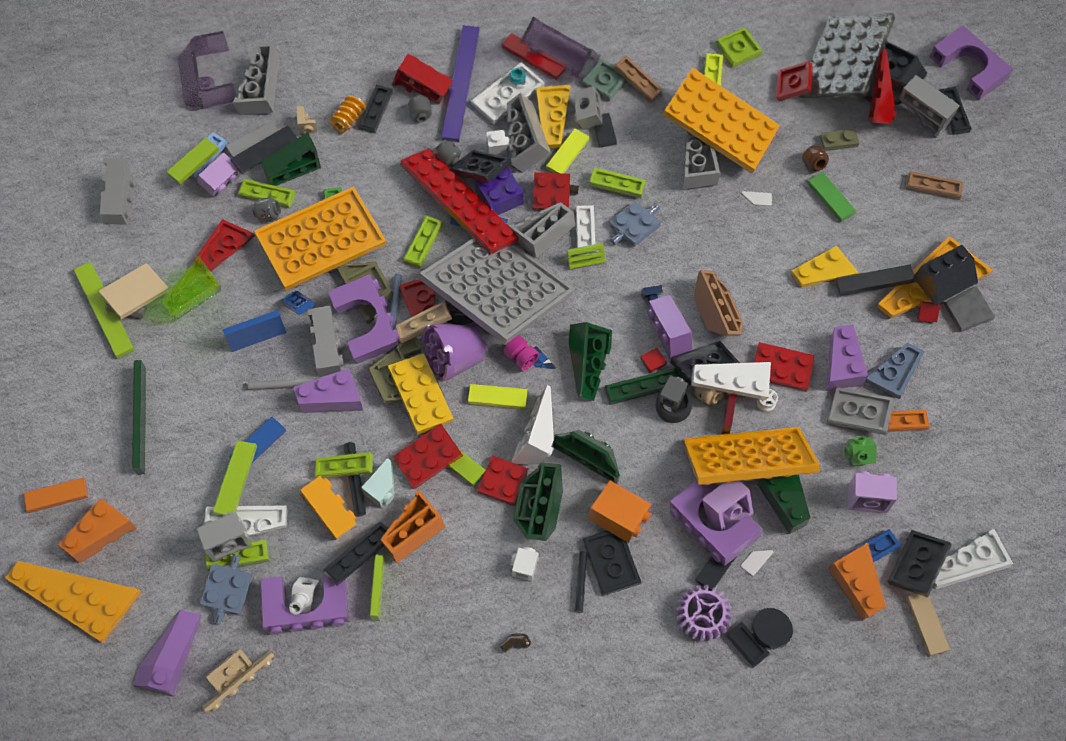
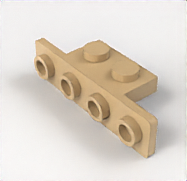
M239 648L206 675V678L219 693L202 706L205 713L215 711L222 704L221 700L226 696H233L239 690L238 686L240 684L251 681L259 668L264 669L271 664V658L274 657L272 652L269 650L252 664Z

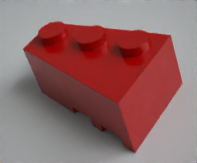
M407 53L396 72L392 86L401 85L406 87V91L410 93L412 90L416 91L429 100L440 104L453 80L447 75L436 71L432 66L426 65L417 57Z

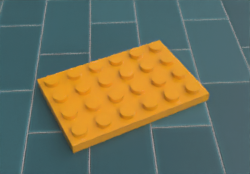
M693 67L662 114L750 173H753L780 127L778 123Z
M354 186L254 231L286 291L387 245L386 239Z
M800 427L683 438L684 447L698 484L710 485L718 482L730 483L737 480L750 481L757 478L770 479L777 476L790 477L796 474L810 475L820 472V464Z

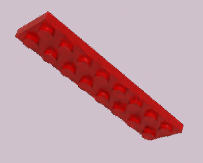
M429 148L401 159L400 165L490 255L518 242L519 237L493 210L491 211L489 206L472 189L451 172L450 168L440 161Z

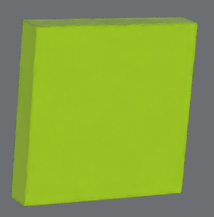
M745 27L721 37L715 42L733 68L761 56L763 53Z

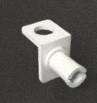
M304 577L297 579L292 588L291 604L289 605V610L292 614L298 615L311 612L313 591L317 587L319 580Z

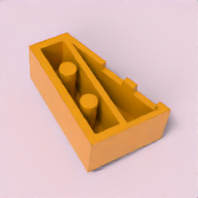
M319 476L302 488L299 494L302 498H305L311 510L317 514L320 521L336 540L356 525L355 520L357 518L350 509L346 511L343 507L345 502L338 493L334 495L330 488L333 486L326 477L322 479Z

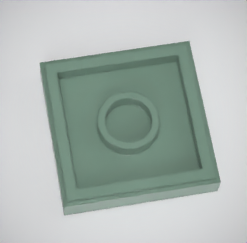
M600 59L582 80L581 85L586 88L594 86L601 97L611 101L627 80L614 69L613 65Z

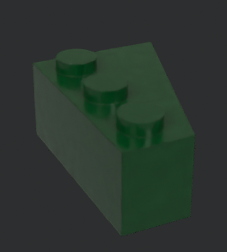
M308 132L261 161L264 173L270 185L278 186L321 168L316 147Z
M799 474L790 477L777 476L770 479H759L758 487L789 535L807 525L811 517Z

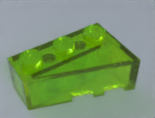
M197 256L194 263L184 272L182 278L172 287L161 302L164 309L175 322L219 293L221 286L201 258Z

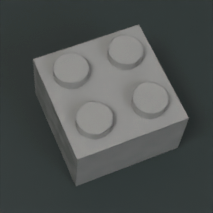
M236 512L226 513L220 519L204 522L201 527L196 528L204 550L213 562L252 546L246 528Z

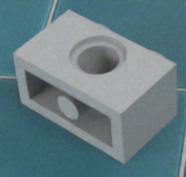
M591 86L575 91L573 106L576 110V114H574L576 124H579L583 130L603 124L600 95L595 87Z

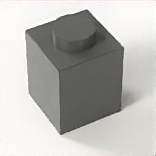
M670 375L660 394L659 403L677 410L686 393L688 383L680 377Z

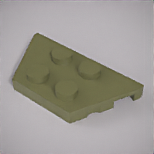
M377 262L353 263V265L337 267L345 284L370 274L380 284L381 289L378 290L380 296L383 295L386 302L392 296V289ZM369 305L358 306L366 323H370L377 314L376 309Z

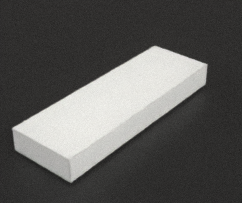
M576 206L577 248L594 245V206Z

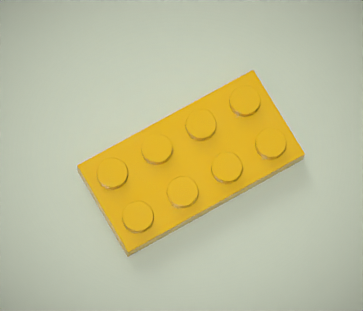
M424 353L388 365L389 373L417 435L432 430L440 423L446 425L453 422L454 418Z

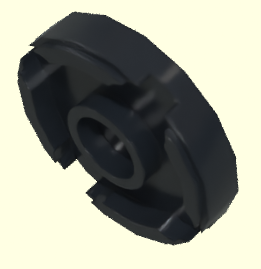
M762 609L752 620L751 630H753L754 638L763 647L768 649L782 648L792 638V622L785 613L778 609Z

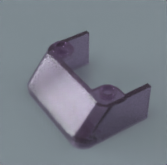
M535 17L530 21L520 40L521 43L528 46V51L535 55L537 52L571 70V75L578 79L581 77L585 78L601 57L600 54L591 48H587Z
M224 31L193 37L178 56L184 103L188 110L197 111L233 104L235 97L237 98L233 83L215 86L214 80L211 77L199 78L196 57L229 51Z

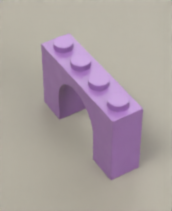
M961 26L937 43L929 56L941 68L960 56H968L977 60L981 64L983 71L971 79L966 89L977 100H981L1007 81L1013 70L1009 64L1004 62L964 26Z
M370 274L328 291L333 306L338 313L359 305H369L376 309L377 322L374 328L369 333L347 342L353 359L357 363L390 351L399 345V334L397 329L393 330L391 324L394 323L393 317L390 312H386L385 306H388L385 297L383 295L380 296L378 291L381 289L380 284Z
M696 480L670 501V513L676 520L679 519L683 523L688 533H693L697 537L698 543L711 552V556L716 562H721L726 566L761 537L762 528L748 514L730 529L714 531L707 528L699 519V513L704 508L702 499L707 493L719 487L717 483L710 485L698 484Z
M323 574L324 597L321 604L310 613L295 615L287 608L285 581L282 576L262 578L263 628L269 634H280L282 630L289 629L292 632H297L305 627L320 629L324 627L323 625H344L345 622H349L347 580L345 579L336 586Z

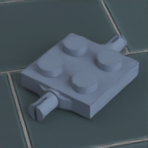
M634 201L609 221V226L617 233L610 239V242L616 245L623 239L634 247L661 226V221L653 216L660 207L654 203L649 209H646Z
M232 554L230 565L221 566L213 563L211 565L200 604L210 606L216 610L213 623L221 624L224 612L242 613L253 574L237 568L240 555L236 557V554Z

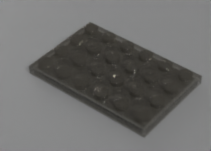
M894 13L829 17L811 60L813 64L811 92L799 97H866L878 65L880 49H884L894 23Z

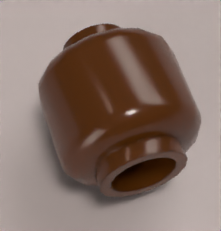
M812 145L804 151L802 160L811 171L819 172L827 166L829 156L820 146Z

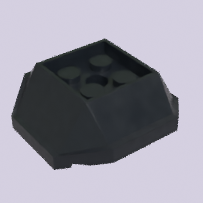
M884 39L874 43L866 42L848 69L854 94L871 102L880 49H885L888 55L894 105L903 104L899 97L904 87L915 75L923 80L927 75L918 56Z

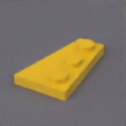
M837 246L791 271V275L801 288L823 284L825 281H836L838 277L859 274Z

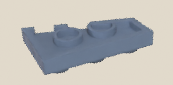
M906 343L889 360L870 374L865 382L900 399L925 351Z

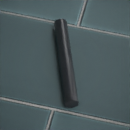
M585 551L579 552L575 602L576 613H583L587 552Z

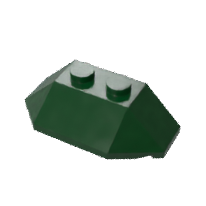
M581 430L554 435L551 447L607 480L618 484L620 474L614 451L608 443L600 442L594 439V436L589 432H582Z
M540 463L537 466L538 468L521 482L513 520L526 539L547 541L556 529L563 494L561 464Z

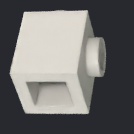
M504 130L486 132L488 152L507 157V147H510L509 137H505Z
M524 547V549L518 548L517 554L513 553L511 565L513 566L512 576L532 581L539 553L529 547Z

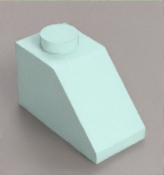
M388 458L361 487L363 494L381 508L385 504L388 505L393 500L395 494L393 467L391 460Z

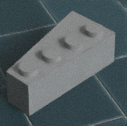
M274 43L256 45L250 60L249 70H246L244 82L242 85L240 84L238 89L239 94L233 101L240 115L273 113L280 60V55Z
M519 93L507 102L508 122L510 123L508 131L511 137L510 151L512 152V158L510 159L513 166L521 172H525L551 152L533 103L523 94Z
M686 131L683 189L718 185L720 170L715 149Z

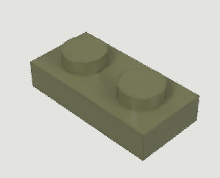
M855 129L820 134V141L824 151L859 146Z

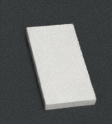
M522 62L514 68H521L525 72L526 80L520 85L512 84L509 81L510 70L471 100V105L493 125L507 116L508 101L519 93L529 99L536 93V87L545 86V82Z

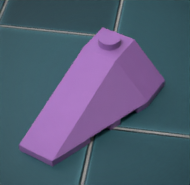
M185 610L179 612L141 663L133 683L134 687L174 696L202 616L201 614Z

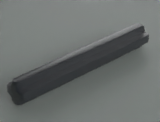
M348 442L344 444L345 455L357 454L355 443ZM360 474L350 475L348 478L354 515L361 517L366 515Z

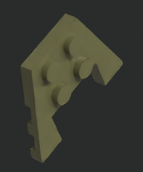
M416 337L403 344H399L389 355H385L369 368L371 378L384 404L403 403L389 373L388 365L405 360L404 357L420 352L421 346ZM439 385V388H440V390H441V392H442V394H443V396H444V398H445V395H444V393H443V391H442V389H441V387H440V385Z

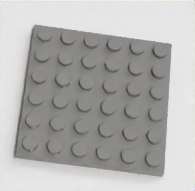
M474 238L420 272L418 277L419 280L505 345L570 297L575 290L516 245L511 244L490 255Z

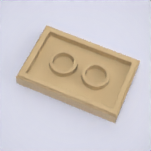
M146 263L99 290V295L122 320L169 292V288Z

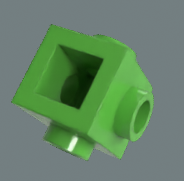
M857 436L854 439L847 440V446L844 450L845 457L849 459L852 465L865 466V464L876 463L877 445L871 437Z

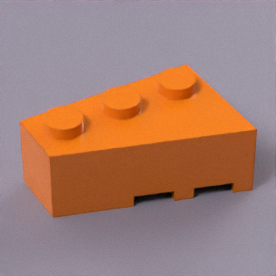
M417 490L413 500L404 507V512L398 520L395 519L381 538V541L393 560L399 563L443 530L445 524L442 516L424 495Z
M100 498L58 545L77 562L82 563L103 550L104 546L112 541L116 542L120 539L119 537L137 528L129 519Z
M868 543L828 567L862 621L886 607Z

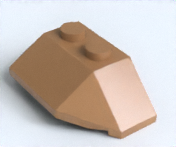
M700 270L697 276L694 300L707 330L725 336L742 335L743 321L730 291L716 277L715 271Z

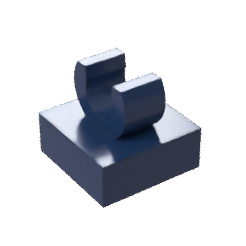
M662 285L646 287L641 290L642 298L648 297V301L657 299V295L663 293Z

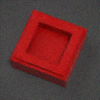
M921 301L917 317L918 321L937 322L941 304L936 306L933 302Z
M658 348L641 355L640 358L649 373L667 365Z

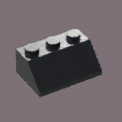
M963 245L921 265L913 277L936 306L978 284L974 257Z

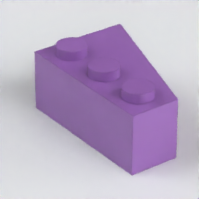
M671 295L649 301L648 317L653 321L655 330L671 363V357L692 350V332Z
M853 324L835 327L831 334L826 391L835 390L836 387L862 386L868 377Z
M349 368L293 387L302 413L327 412V410H339L341 412L353 409L363 411Z

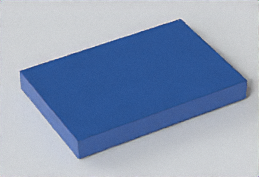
M276 310L225 328L223 332L232 352L282 335L286 333L279 311Z

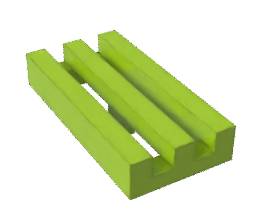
M603 243L567 250L570 269L606 262ZM600 250L599 252L585 253V252ZM585 253V254H582V255H579V256H574V257L571 256V255H575V254Z

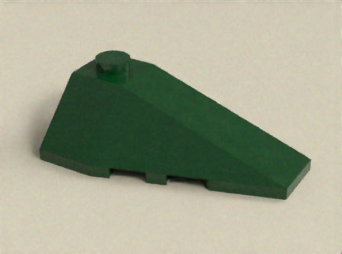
M588 322L570 325L569 349L578 398L594 401L601 381L599 378L601 370H604L606 366L604 363L606 355L610 354L612 330Z

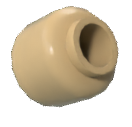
M694 386L696 398L707 405L717 404L723 397L724 392Z

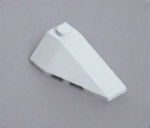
M548 385L537 398L531 412L532 417L523 431L525 435L522 441L518 442L512 463L540 464L545 458H549L553 452V447H551L554 440L551 387Z

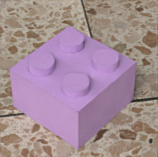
M865 471L855 473L847 486V509L888 513L897 500V477H892L889 474L872 475Z
M739 480L730 483L722 482L719 487L707 493L702 499L707 522L717 531L730 529L747 514L749 516L753 514L750 490Z

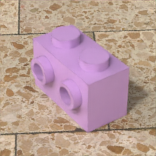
M223 153L198 175L197 183L214 196L217 193L221 194L226 189V184L229 182L233 183L238 178L239 171L231 162V159Z

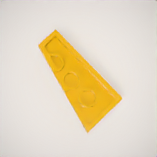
M571 85L536 87L540 125L549 149L560 148L562 145Z

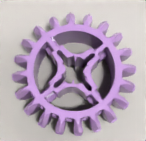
M697 585L696 592L689 588V594L683 593V600L679 599L678 605L681 607L676 608V612L680 614L676 618L677 621H683L680 624V628L687 627L685 634L688 635L692 632V639L699 635L701 642L704 641L705 636H707L709 641H712L713 635L717 639L720 638V632L725 634L727 631L726 627H729L731 624L728 619L733 617V614L729 613L732 606L726 605L729 599H721L723 592H719L717 595L715 587L708 591V585H705L703 590ZM702 599H708L713 603L707 604ZM694 602L696 612L693 613V616L689 617L688 605ZM719 609L721 618L720 622L715 625L712 614ZM701 610H706L708 612L707 617L705 616V614L704 616L700 614ZM701 622L709 628L699 627L696 623Z

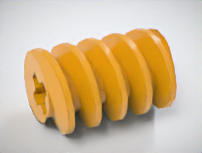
M353 95L346 96L341 106L330 117L329 123L338 132L345 133V130L351 129L350 125H354V120L358 119V115L362 114V110H365L366 106L359 98Z

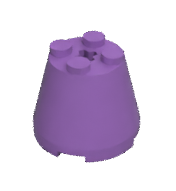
M433 324L426 326L422 333V342L425 343L427 354L425 357L435 379L438 378L441 382L448 381L482 362L484 352L488 350L486 341L482 340L478 325Z

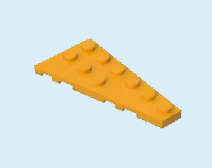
M949 236L913 270L914 275L921 265L961 244ZM969 252L975 260L978 280L993 272L990 267ZM915 281V283L896 286L878 303L877 308L892 319L919 307L921 301L930 302L932 300Z
M20 561L15 564L5 577V579L101 643L105 642L142 592L140 589Z

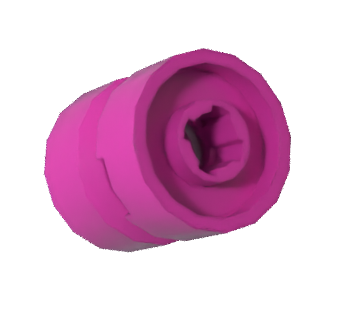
M520 335L512 339L503 351L510 360H515V364L522 371L529 369L539 357V352L531 345L528 346V342Z

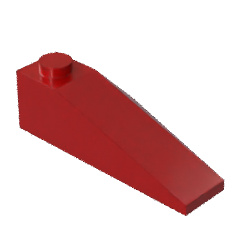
M880 49L868 121L891 124L892 120H895L896 110H894L895 105L887 50Z

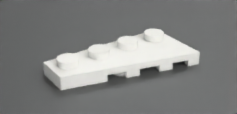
M287 506L237 507L236 513L243 522L249 537L287 527ZM206 507L205 522L221 518V516L214 515V507Z
M995 529L989 531L985 536L977 538L970 545L962 547L955 554L947 556L934 583L935 589L1010 568L1013 562Z

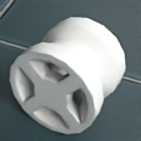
M769 389L767 400L757 399L759 410L763 412L774 410L778 401L777 393Z

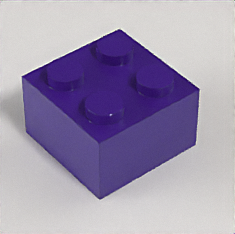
M508 167L489 183L475 180L476 193L489 206L491 211L493 210L497 215L524 204V192Z

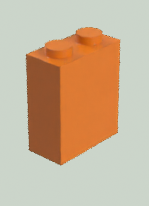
M609 481L590 508L587 519L629 543L633 536L637 538L642 530L641 524H646L652 514L649 512L652 504L616 483Z

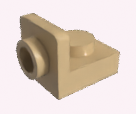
M298 106L297 123L300 134L307 132L309 134L317 133L316 121L309 120V114L305 113L304 106Z

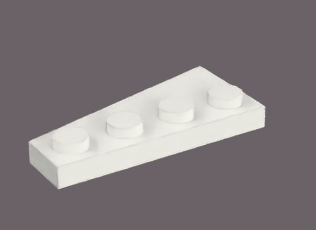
M771 362L694 365L691 386L767 400L769 397Z

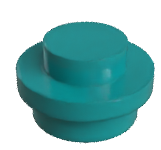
M514 68L509 73V81L512 84L520 85L526 80V74L521 68Z

